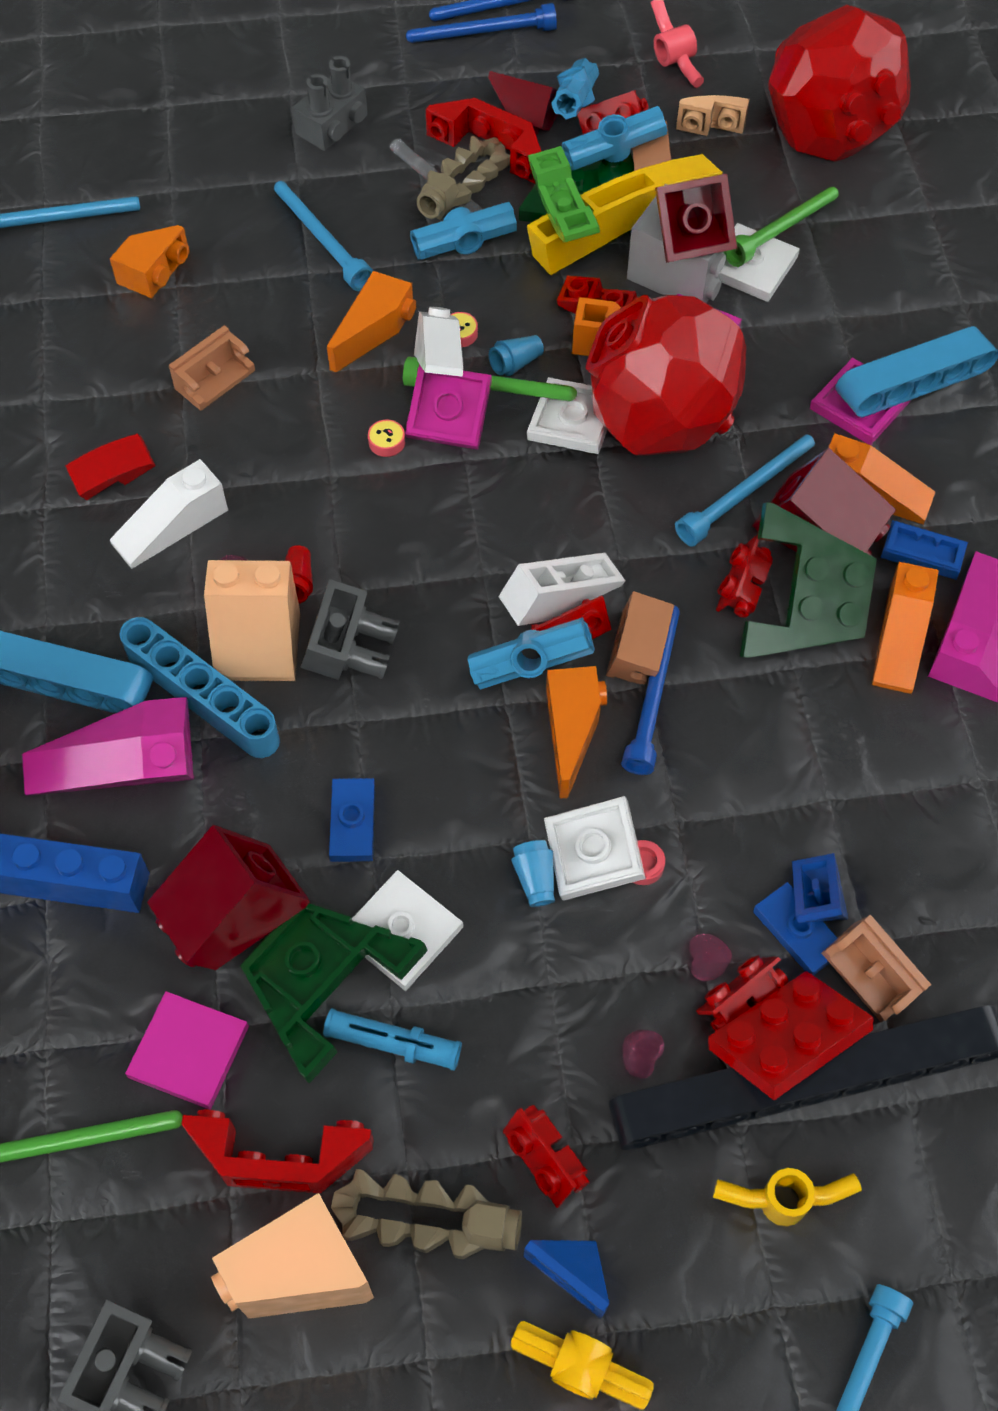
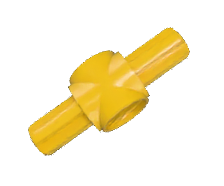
M520 1321L511 1340V1348L553 1368L550 1376L552 1377L551 1380L557 1385L591 1400L594 1397L597 1398L599 1391L639 1410H644L648 1405L654 1383L646 1377L611 1362L613 1353H611L612 1349L606 1344L573 1330L570 1333L567 1332L565 1339H562L526 1321Z

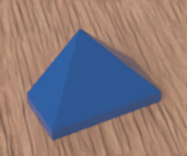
M835 854L792 861L795 910L798 923L849 920Z
M571 1240L529 1241L524 1248V1258L601 1319L608 1309L609 1299L597 1242Z

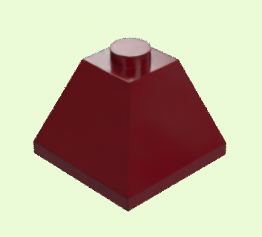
M493 71L489 72L488 78L507 112L532 122L536 135H538L539 129L550 131L558 115L555 114L551 103L556 96L557 90L555 88Z
M727 174L655 187L666 263L737 249Z

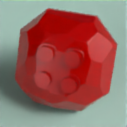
M850 5L840 7L798 27L777 48L775 63L769 79V91L776 118L788 144L796 151L836 162L855 155L898 123L910 101L911 81L906 36L899 24L892 19Z
M642 295L608 316L601 324L586 362V370L591 373L594 415L605 426L607 431L634 455L649 456L688 452L705 444L714 433L724 434L734 423L732 412L738 403L744 387L746 344L740 327L728 316L695 296L664 295L651 299L648 295Z

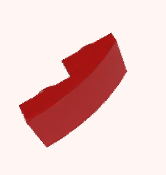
M567 275L557 298V304L565 310L576 314L579 297L613 301L622 308L637 299L636 291L602 288L600 278Z
M137 433L100 446L65 466L79 496L89 500L117 481L127 485L156 465L142 436Z

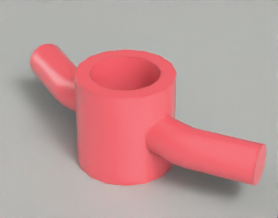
M664 0L651 1L652 9L661 33L656 34L654 37V51L657 60L663 67L677 63L681 72L694 88L700 87L704 83V78L689 59L697 53V40L694 31L687 24L674 28L669 19Z

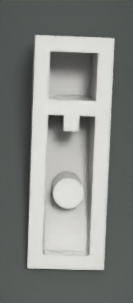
M429 307L428 312L419 311L414 356L417 357V361L422 369L427 373L462 377L463 359L459 320L455 316L450 315L451 310L447 308Z
M201 459L166 479L110 539L112 546L130 568L133 569L227 512L228 508L222 483Z
M606 553L518 564L498 597L517 625L521 626L545 622L560 616L562 613L581 605L585 599L591 601L621 587L626 580Z

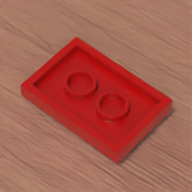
M805 971L708 1036L709 1050L771 1099L776 1100L873 1031V1016Z

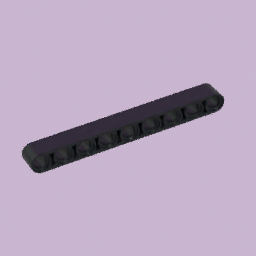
M986 1005L867 1034L776 1100L771 1099L732 1067L622 1094L609 1101L621 1149H638L997 1059L998 1013L995 1006Z

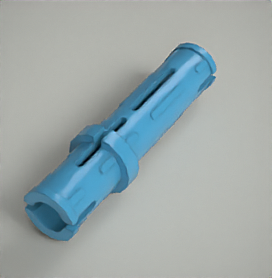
M333 1008L330 1009L323 1030V1036L327 1038L332 1037L364 1047L404 1056L405 1062L415 1064L419 1060L446 1067L453 1071L457 1067L462 1048L460 1041L455 1042L424 1034V1029L414 1026L412 1030L336 1011Z

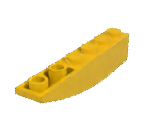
M703 154L651 165L612 179L581 194L585 206H590L598 222L600 233L563 242L552 226L548 214L527 225L532 255L550 275H553L630 231L656 197L655 187L664 186L665 183L669 185L720 175L722 171Z

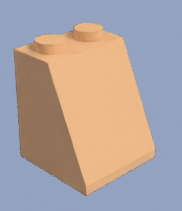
M208 560L204 599L213 668L230 681H295L300 608L291 562Z
M319 1193L212 1258L219 1272L211 1276V1279L224 1304H228L232 1312L239 1308L248 1319L363 1304L374 1298L368 1281Z

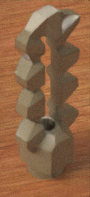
M474 135L471 136L469 150L458 147L455 160L449 158L442 160L441 173L432 170L428 172L427 182L417 197L419 211L427 218L441 220L455 206L470 202L473 193L480 192L485 186V182L498 177V172L510 165V154H506L505 146L495 137L480 141ZM486 154L491 156L489 160L486 159L478 166L477 171L473 170L468 174L462 184L460 182L456 184L454 177L458 173L462 174L470 163H475L479 155L481 157H485Z
M356 1169L351 1183L334 1192L331 1204L332 1211L342 1223V1236L344 1240L353 1241L377 1232L382 1247H391L398 1245L406 1237H411L415 1250L424 1253L432 1251L449 1240L453 1255L458 1259H465L483 1249L505 1251L506 1249L517 1250L522 1226L521 1210L510 1209L508 1205L488 1202L472 1185H465L453 1202L437 1180L425 1181L417 1194L412 1191L408 1181L400 1175L394 1174L383 1189L361 1169ZM369 1197L381 1201L389 1200L413 1206H428L453 1212H465L462 1221V1231L445 1230L440 1227L407 1224L401 1221L374 1219L368 1216L357 1215L358 1202L360 1198Z

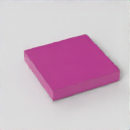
M852 357L811 401L810 409L866 444L872 445L911 400L865 417H858L835 389L838 380L843 374L863 365V363Z
M419 364L405 436L411 439L478 450L492 376L470 371H463L462 377L424 372Z
M165 991L125 1075L131 1080L211 1110L249 1025L247 1021Z

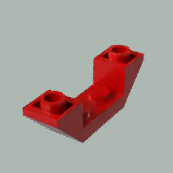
M477 98L432 104L426 108L428 136L452 147H455L468 132L486 140L495 137L502 142L505 149L510 150V173L535 183L528 155L542 151L532 122Z
M204 1109L198 1110L197 1116L183 1115L182 1126L226 1185L230 1187L322 1193L373 1150L374 1144L371 1129H365L363 1123L353 1120H339L336 1122V1126L324 1125L319 1164L313 1163V1158L298 1154L285 1155L284 1161L266 1160L265 1154L255 1151H240L237 1157H232L236 1129L230 1118H225V1113Z

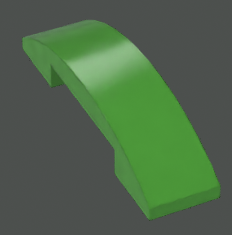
M559 146L528 155L529 164L541 200L559 238L563 242H568L600 233V227L590 206H585L572 179L571 167L562 147Z

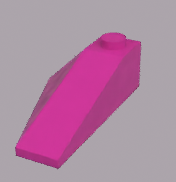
M975 551L928 677L997 703L998 559Z
M180 697L143 701L23 753L25 795L194 780L188 698Z

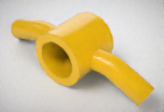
M785 1168L772 1175L764 1189H748L717 1179L713 1198L744 1208H762L763 1213L773 1223L781 1226H791L803 1219L812 1206L833 1204L862 1191V1188L854 1173L824 1186H814L810 1178L802 1171L794 1168ZM783 1186L793 1189L799 1196L797 1209H788L782 1206L776 1199L775 1187Z

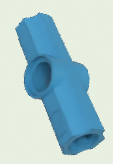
M586 58L575 61L570 69L563 71L557 76L560 87L551 102L555 114H560L565 119L575 117L582 107L589 105L595 100L592 88L599 76L596 63H591Z
M659 106L627 118L615 114L608 115L599 122L598 129L562 142V149L570 164L571 171L602 159L609 162H620L629 156L631 148L667 135V125Z
M510 202L472 213L468 208L458 207L451 210L445 216L444 221L411 230L410 239L418 260L455 249L458 253L466 255L477 251L485 240L517 231V221Z
M582 617L542 631L526 630L515 640L469 654L467 660L474 684L481 690L518 677L535 678L541 675L546 668L593 654L595 648L589 627ZM528 648L534 649L541 657L529 659L521 651Z

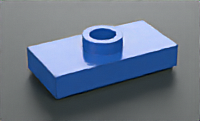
M892 520L880 558L897 563L900 561L939 570L938 575L957 580L968 542Z
M374 778L332 779L330 862L373 861Z
M788 882L754 907L753 913L804 971L814 976L830 964L821 953L837 937L823 921L798 923L794 889Z

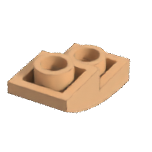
M719 95L683 98L679 103L676 130L708 136L710 128H716L743 134L750 99Z

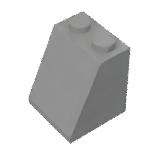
M655 197L632 227L627 279L662 295L681 294L683 296H695L707 303L709 299L713 301L720 290L722 281L718 279V276L724 266L726 255L722 254L723 252L666 263L657 198Z

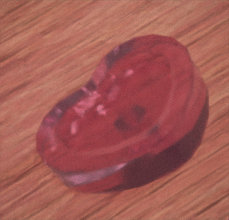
M704 933L695 935L690 941L689 952L694 959L691 973L695 978L709 981L716 979L726 971L730 964L732 953L723 941L713 935Z
M642 1029L632 1032L625 1038L623 1043V1060L626 1069L631 1075L638 1078H647L652 1074L655 1061L664 1051L663 1038L654 1031Z

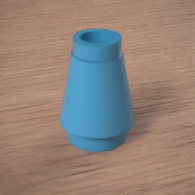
M537 335L497 341L494 347L489 350V362L492 369L498 375L505 374L511 376L537 357L543 355L544 346Z
M545 840L529 841L513 848L515 857L511 861L525 895L529 900L530 907H540L555 902L553 850L548 849Z

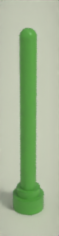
M835 187L825 189L750 236L737 235V249L724 251L726 260L735 267H740L749 262L754 257L756 248L834 201L839 195L838 189Z
M408 356L403 369V383L405 386L415 387L419 367L417 357ZM491 375L492 384L490 390L564 401H573L577 397V391L572 386Z
M171 1110L0 1143V1163L177 1129L182 1125L183 1115L180 1111Z

